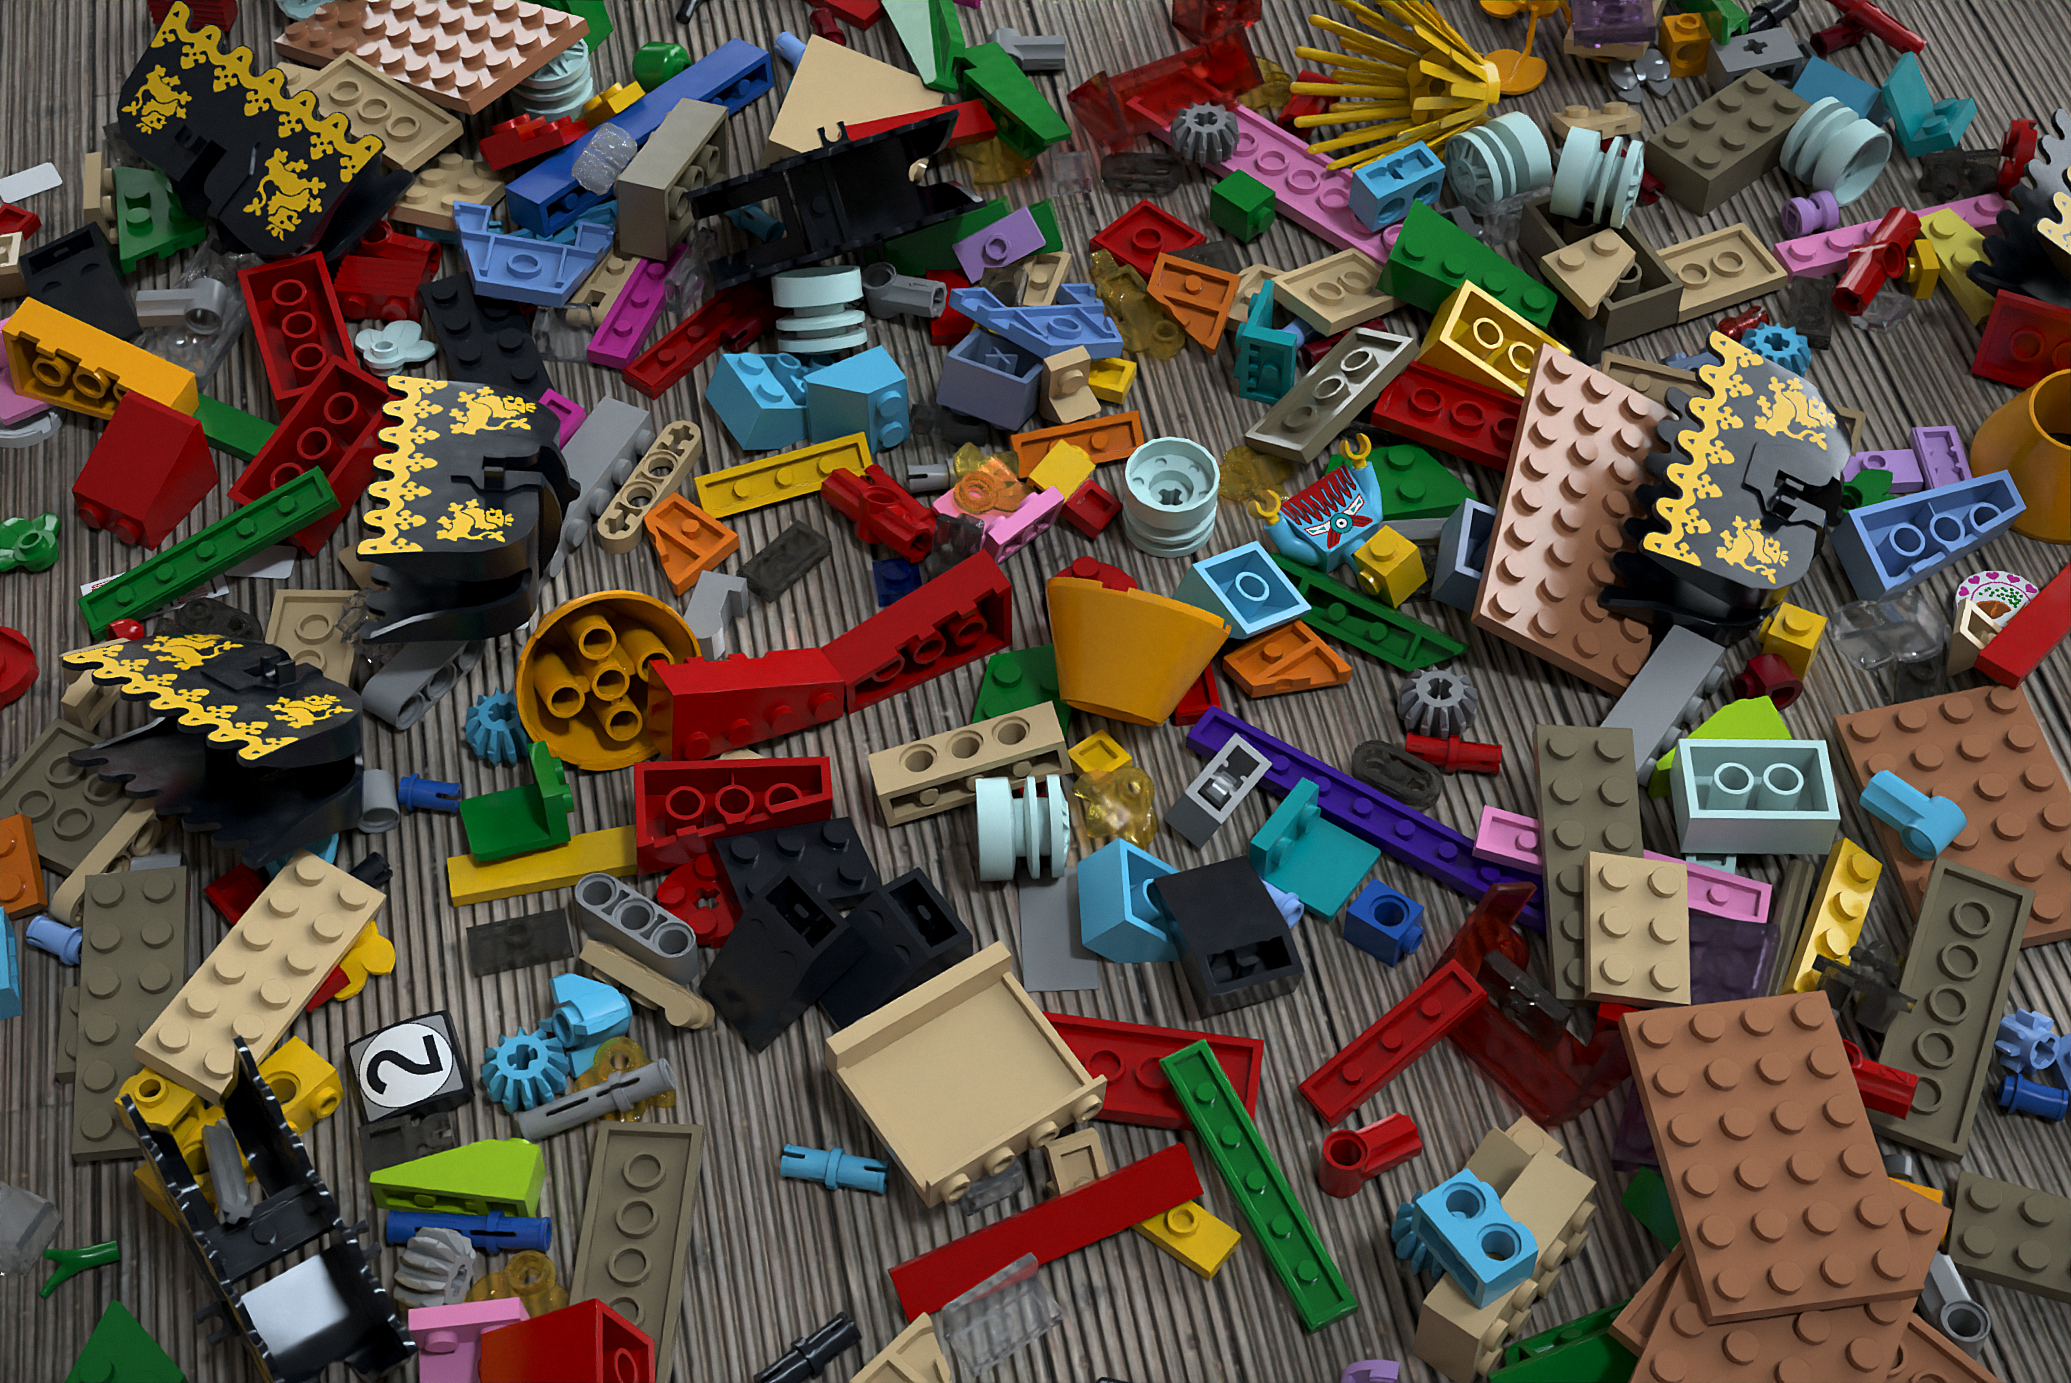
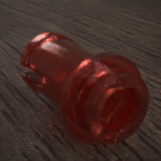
M1754 305L1736 317L1728 316L1721 319L1716 330L1741 343L1742 336L1746 333L1747 329H1756L1760 322L1769 326L1770 320L1765 310L1753 317L1762 308L1761 306Z

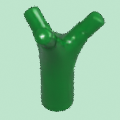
M116 1239L71 1250L45 1249L43 1257L47 1260L59 1262L60 1267L46 1281L39 1294L47 1299L59 1284L78 1272L119 1261L120 1255Z

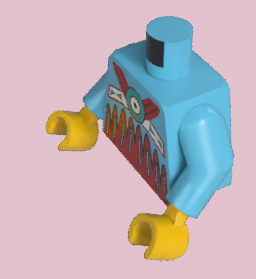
M1362 433L1356 434L1360 444V450L1356 455L1350 451L1349 443L1346 439L1342 440L1339 444L1341 456L1352 461L1353 466L1350 469L1344 463L1282 504L1278 494L1274 491H1261V496L1267 503L1266 511H1263L1255 500L1248 503L1247 511L1249 515L1256 519L1265 520L1264 529L1282 556L1308 566H1316L1324 573H1330L1347 562L1356 574L1359 573L1353 553L1378 532L1379 524L1383 519L1380 487L1372 463L1365 460V457L1368 456L1371 450V442L1366 435Z

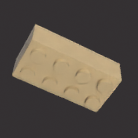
M1540 1148L1500 1200L1501 1207L1514 1222L1524 1224L1535 1238L1539 1251L1532 1277L1482 1310H1479L1446 1271L1422 1302L1412 1354L1456 1383H1473L1479 1374L1487 1378V1375L1493 1372L1502 1357L1504 1350L1500 1348V1345L1510 1334L1517 1338L1527 1325L1533 1313V1310L1529 1308L1537 1295L1544 1299L1548 1297L1561 1276V1271L1557 1268L1566 1256L1571 1260L1576 1259L1585 1246L1590 1235L1585 1229L1597 1210V1206L1591 1203L1597 1182L1545 1149ZM1496 1252L1485 1253L1489 1258L1496 1261L1507 1260L1503 1255Z

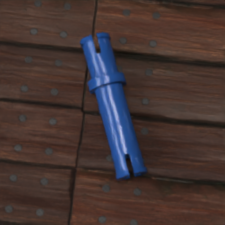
M393 1210L389 1213L386 1227L388 1244H407V1241L411 1237H415L422 1227L460 1229L461 1231L457 1232L462 1236L470 1238L472 1247L486 1248L488 1253L500 1254L503 1248L531 1249L547 1252L552 1239V1221L550 1217L505 1216L504 1211L491 1210L489 1215L400 1212L399 1210ZM478 1230L493 1231L495 1233L478 1232ZM496 1231L516 1232V1234L502 1233Z

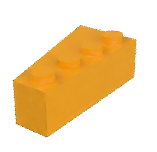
M30 297L25 299L1 329L16 395L109 421L123 396L129 390L191 417L200 406L195 373Z

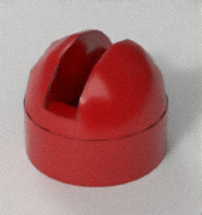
M131 618L119 619L106 625L109 641L123 637L129 640L145 637L143 625Z

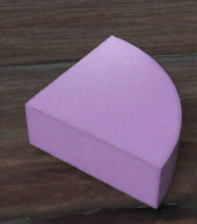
M1390 1360L1355 1362L1343 1370L1340 1383H1396L1400 1362Z

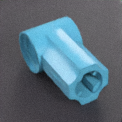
M1887 769L1885 771L1880 770L1873 776L1860 795L1859 805L1900 832V838L1906 848L1922 860H1934L1967 826L1964 813L1954 802L1942 796H1934L1929 799Z

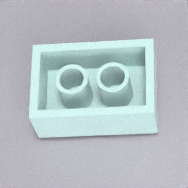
M1678 739L1669 778L1680 853L1829 854L1840 822V814L1826 740Z

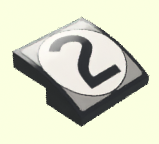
M447 1010L427 1013L391 1024L344 1046L366 1130L376 1137L419 1113L433 1120L475 1096L452 1015Z

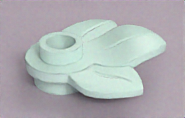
M398 320L389 323L383 331L370 328L364 329L357 334L355 339L356 349L363 353L364 362L369 366V371L377 376L396 375L403 370L405 362L426 360L432 357L439 349L438 344L420 340L422 336L421 326L411 320Z

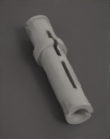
M664 1057L625 1074L618 1070L610 1073L608 1080L573 1094H568L529 1111L518 1113L519 1126L525 1140L533 1144L537 1140L581 1125L584 1122L618 1109L622 1113L633 1110L634 1103L668 1090L676 1089L675 1079L670 1065Z

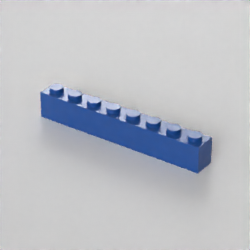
M733 38L508 184L504 188L511 221L544 238L549 237L579 215L613 194L617 175L623 173L630 164L635 152H639L648 141L651 132L657 130L664 121L666 113L672 111L682 97L728 107V116H730L772 88L774 81L770 52L739 38Z

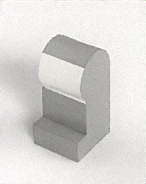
M706 570L701 572L683 619L695 635L701 654L706 662L716 660L725 651L724 635L731 617L744 618L749 607L746 578Z

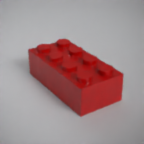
M322 251L237 271L247 312L281 422L333 354L359 368Z
M333 354L226 495L241 509L314 467L319 466L325 473L341 507L283 539L314 557L375 477L376 473L373 472L372 468L374 457L380 454L393 453L394 450L383 448L378 444L377 433L385 427L399 426L401 424L384 419L382 416V406L389 401L403 400L405 398L390 394L387 391L385 382Z

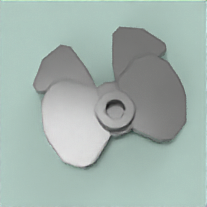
M1648 49L1643 59L1631 64L1619 59H1613L1607 69L1608 82L1618 93L1617 98L1622 102L1628 103V105H1639L1641 103L1640 85L1646 83L1658 98H1664L1671 92L1674 82L1673 77H1669L1671 71L1667 58L1659 50Z

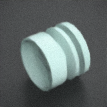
M583 38L510 89V98L515 117L528 113L529 117L533 119L544 116L546 122L550 123L570 115L573 123L578 117L587 112L583 104L595 97L593 80L590 76L591 66L588 46Z
M1833 96L1826 97L1813 104L1790 130L1780 155L1781 167L1806 185L1813 184V190L1816 192L1822 190L1831 192L1838 207L1848 206L1859 199L1881 174L1890 156L1892 137L1867 119L1859 120L1858 113L1846 107V105Z
M1521 112L1506 113L1487 121L1484 126L1468 129L1467 132L1453 135L1445 146V170L1450 187L1458 201L1463 206H1466L1468 212L1477 217L1487 216L1494 213L1497 209L1506 208L1512 201H1522L1541 193L1550 184L1552 174L1551 156L1546 141L1537 125Z
M1572 126L1564 144L1551 196L1550 213L1578 219L1586 202L1594 203L1593 223L1601 224L1607 206L1613 207L1610 227L1622 229L1627 215L1635 205L1644 171V142L1632 140L1626 158L1620 157L1623 145L1622 137L1615 136L1606 154L1600 152V132Z
M817 266L788 270L771 275L774 306L794 308V314L776 320L777 329L796 331L778 337L779 351L799 352L806 355L829 354L867 342L865 328L848 327L849 325L864 321V311L845 309L844 303L863 297L859 266Z
M1165 437L1153 439L1141 445L1127 461L1124 477L1122 523L1126 536L1137 548L1158 557L1176 558L1188 556L1204 547L1213 535L1220 472L1216 459L1205 447L1189 439Z
M1034 775L1026 776L1023 798L1013 799L1007 777L975 778L980 881L1012 880L1016 857H1026L1032 879H1037L1040 876L1039 856H1049L1052 878L1064 877V865L1070 850L1068 802L1061 789L1059 775H1046V797H1036Z

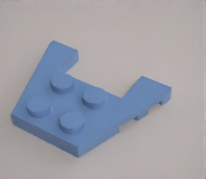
M453 201L452 220L474 294L489 296L497 300L507 299L532 303L541 307L561 308L615 245L617 233L615 226L585 221L579 222L574 246L488 232L491 220L492 206Z
M1092 283L1059 284L1056 300L1062 305L1006 307L985 287L951 289L948 303L950 307L1034 353L1043 360L1044 358L1084 345L1090 355L1091 362H1099L1102 358H1114L1121 355L1124 341L1112 318L1103 315L1105 305L1101 299L1094 298L1096 288Z

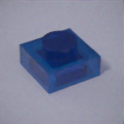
M903 557L872 562V574L879 607L890 606L923 586L918 562L910 563Z

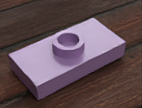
M1026 205L954 243L952 248L970 282L974 283L1044 246L1046 241Z
M1955 425L1911 428L1909 442L1924 480L1925 491L1973 478Z
M1913 449L1857 452L1855 457L1850 456L1843 470L1844 482H1851L1860 471L1866 469H1882L1892 472L1893 480L1888 491L1890 494L1921 492L1924 483Z

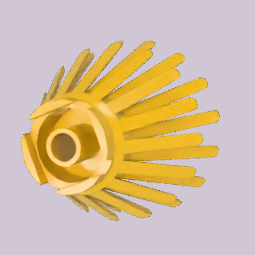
M1332 0L1355 13L1356 18L1360 22L1416 52L1320 15L1312 14L1309 16L1308 22L1311 25L1342 36L1343 38L1339 42L1342 48L1393 65L1299 46L1295 49V56L1298 58L1363 72L1335 69L1330 74L1331 79L1334 81L1360 85L1293 82L1290 85V91L1293 94L1395 100L1333 103L1330 106L1332 113L1300 116L1294 119V125L1298 128L1410 117L1344 132L1337 139L1310 145L1306 151L1314 155L1397 135V139L1332 161L1327 165V170H1336L1353 163H1360L1351 169V174L1420 140L1432 151L1446 143L1451 136L1473 127L1484 126L1492 118L1483 115L1487 111L1488 104L1498 105L1500 98V78L1496 65L1491 60L1482 59L1481 56L1484 54L1475 52L1427 0H1423L1424 6L1418 0H1373L1412 27L1413 33L1354 0Z

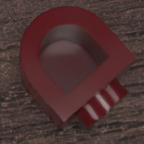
M1776 653L1760 654L1753 659L1747 660L1744 673L1738 674L1734 678V687L1739 699L1750 700L1768 695L1777 712L1793 704L1803 690V684L1782 655Z

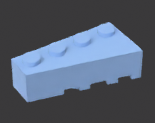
M2006 469L1850 510L1842 518L1841 524L1836 526L1831 532L1829 538L1865 614H1868L2004 534L2025 511L2026 506Z

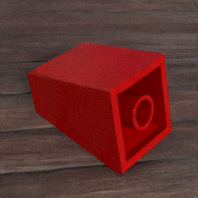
M129 390L123 396L71 490L78 506V515L87 525L96 529L100 527L116 534L122 541L128 544H138L153 551L219 482V478L200 420Z
M596 1297L481 1334V1358L477 1366L480 1383H655L654 1339Z

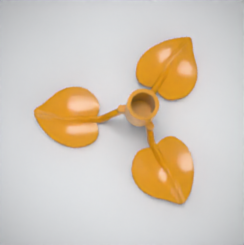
M1479 0L1483 11L1497 18H1511L1520 11L1523 13L1531 11L1525 47L1522 54L1512 49H1500L1486 55L1484 60H1491L1496 65L1500 78L1501 94L1518 95L1536 89L1543 83L1547 74V63L1541 58L1529 56L1532 50L1537 19L1551 17L1560 6L1568 27H1570L1573 17L1567 5V0ZM1596 56L1590 59L1599 62L1610 63L1613 59L1617 58L1611 56Z

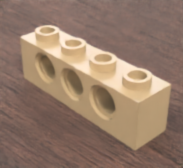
M1052 701L867 755L888 827L975 802V778L1007 777L1012 791L1024 787L1026 776L1034 775L1036 784L1046 781V775L1058 774L1063 776L1073 773L1065 739Z

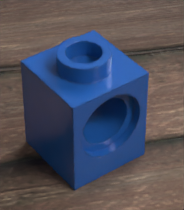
M1373 878L1346 910L1343 939L1393 968L1405 953L1411 956L1421 944L1425 935V930L1421 928L1424 907Z

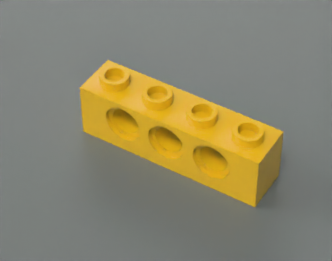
M296 1035L257 1067L262 1079L266 1084L268 1083L279 1104L283 1101L291 1100L280 1106L288 1125L299 1138L319 1119H324L331 1115L338 1107L340 1101L346 1097L337 1070ZM213 1104L206 1110L208 1119L181 1147L180 1151L199 1189L215 1215L219 1206L210 1170L205 1174L197 1175L199 1172L209 1169L201 1136L202 1128L205 1124L214 1126L218 1119L226 1120L222 1108ZM236 1141L247 1185L249 1186L256 1179V1176ZM145 1162L133 1172L144 1198L180 1230L147 1162Z

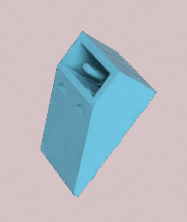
M749 352L722 354L704 396L743 450L781 449L808 438L803 376L833 365L835 361L825 354H753Z

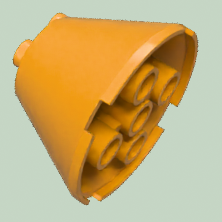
M609 590L566 600L550 612L542 615L536 630L529 638L520 655L514 679L515 704L520 720L534 742L546 741L552 758L560 757L563 761L576 764L579 769L606 771L634 765V762H642L660 752L647 733L648 660L664 659L668 665L683 664L685 657L702 656L699 644L691 628L673 608L643 593Z

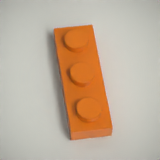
M1138 410L1008 435L1016 479L1028 477L1060 439L1070 446L1076 445L1082 448L1090 456L1093 464L1130 457L1138 447L1145 444Z

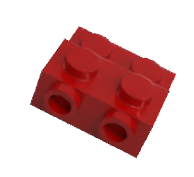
M528 113L492 126L491 129L494 135L480 140L479 150L483 159L490 163L492 171H496L569 144L591 130L586 118L572 123L570 115L547 123L544 116L530 120Z

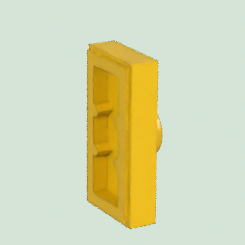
M1191 1200L1130 1226L1208 1281L1213 1278L1239 1247L1242 1237L1240 1233Z

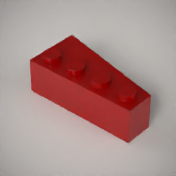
M984 548L821 647L823 653L845 680L843 708L847 714H853L1013 645L1012 585Z
M819 647L767 651L763 658L748 659L744 653L728 654L727 659L724 661L706 662L703 656L685 657L683 664L668 665L664 659L648 660L647 733L666 761L700 760L843 717L845 680Z
M830 756L634 762L637 877L696 861L700 855L710 853L712 841L715 838L831 819L833 794Z

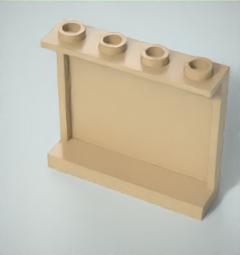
M811 34L769 136L759 167L762 169L767 168L768 164L779 161L781 156L788 158L822 147L816 130L818 128L824 127L827 140L835 142L838 140L837 136L839 133L836 125L837 122L844 121L845 126L943 107L946 106L941 104L945 92L928 87L919 76ZM928 158L917 160L910 166L909 178L912 182L913 179L921 182L929 161Z
M1001 940L825 1040V1065L929 1209L943 1200L946 1203L956 1201L971 1188L972 1183L988 1173L990 1176H996L1004 1172L1014 1163L1016 1156L1031 1147L1036 1150L1043 1148L1044 1143L1054 1140L1060 1130L1074 1121L1084 1123L1093 1118L1104 1104L1107 1078L1102 1074L1093 1079L1011 973L1012 955Z

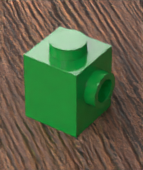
M1237 169L1211 188L1209 220L1247 243L1260 232L1267 231L1274 222L1276 192L1242 170Z

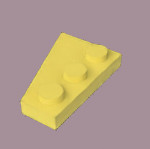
M1949 207L1920 217L1919 220L1922 226L1917 232L1915 240L1931 239L1941 268L1939 275L1976 327L1988 322L1995 298L1966 277L1968 266L1977 260L1991 266V262L1982 248V241L1985 237Z

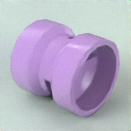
M1822 190L1811 193L1808 199L1796 197L1785 200L1781 209V217L1786 233L1790 238L1797 239L1810 236L1815 230L1819 233L1835 230L1839 223V209L1831 192Z

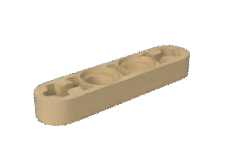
M681 420L667 425L599 518L597 523L599 541L605 551L611 554H625L632 551L646 534L643 516L676 491L703 451L701 431L695 423ZM662 466L673 470L670 474L662 477L650 474L653 469ZM639 496L651 499L649 504L642 507H635L629 504L633 498Z
M158 797L137 799L56 891L51 902V916L55 920L72 928L83 927L85 875L130 871L131 859L137 856L149 855L177 823L175 815L155 813L153 802Z

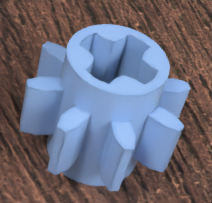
M2021 1008L2017 1009L2016 1015H2007L2001 1019L1994 1043V1048L2004 1052L2000 1057L1999 1063L2017 1073L2023 1070L2031 1075H2035L2037 1069H2044L2050 1066L2056 1059L2060 1048V1036L2049 1031L2054 1020L2037 1011L2029 1013Z

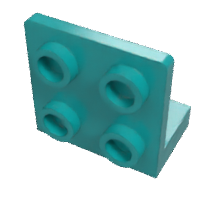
M1912 51L1901 56L1882 85V103L1887 110L1891 111L1896 124V138L1900 145L1905 146L1909 159L1956 147L1977 113L1972 97L1958 101L1955 97H1951L1933 105Z
M1266 279L1260 294H1252L1248 307V322H1241L1237 330L1235 347L1241 348V353H1239L1235 363L1234 378L1240 379V398L1275 405L1294 386L1297 335L1272 329L1275 281Z
M1302 777L1250 841L1249 861L1261 879L1286 894L1294 892L1298 895L1299 902L1304 905L1305 909L1326 921H1332L1379 861L1381 851L1321 818V809L1317 807L1319 785Z

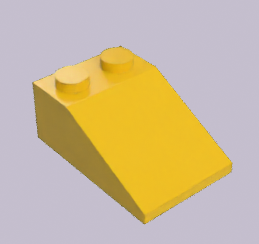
M1466 279L1440 304L1420 347L1421 352L1414 361L1523 399L1534 352L1543 343L1567 355H1570L1571 351Z

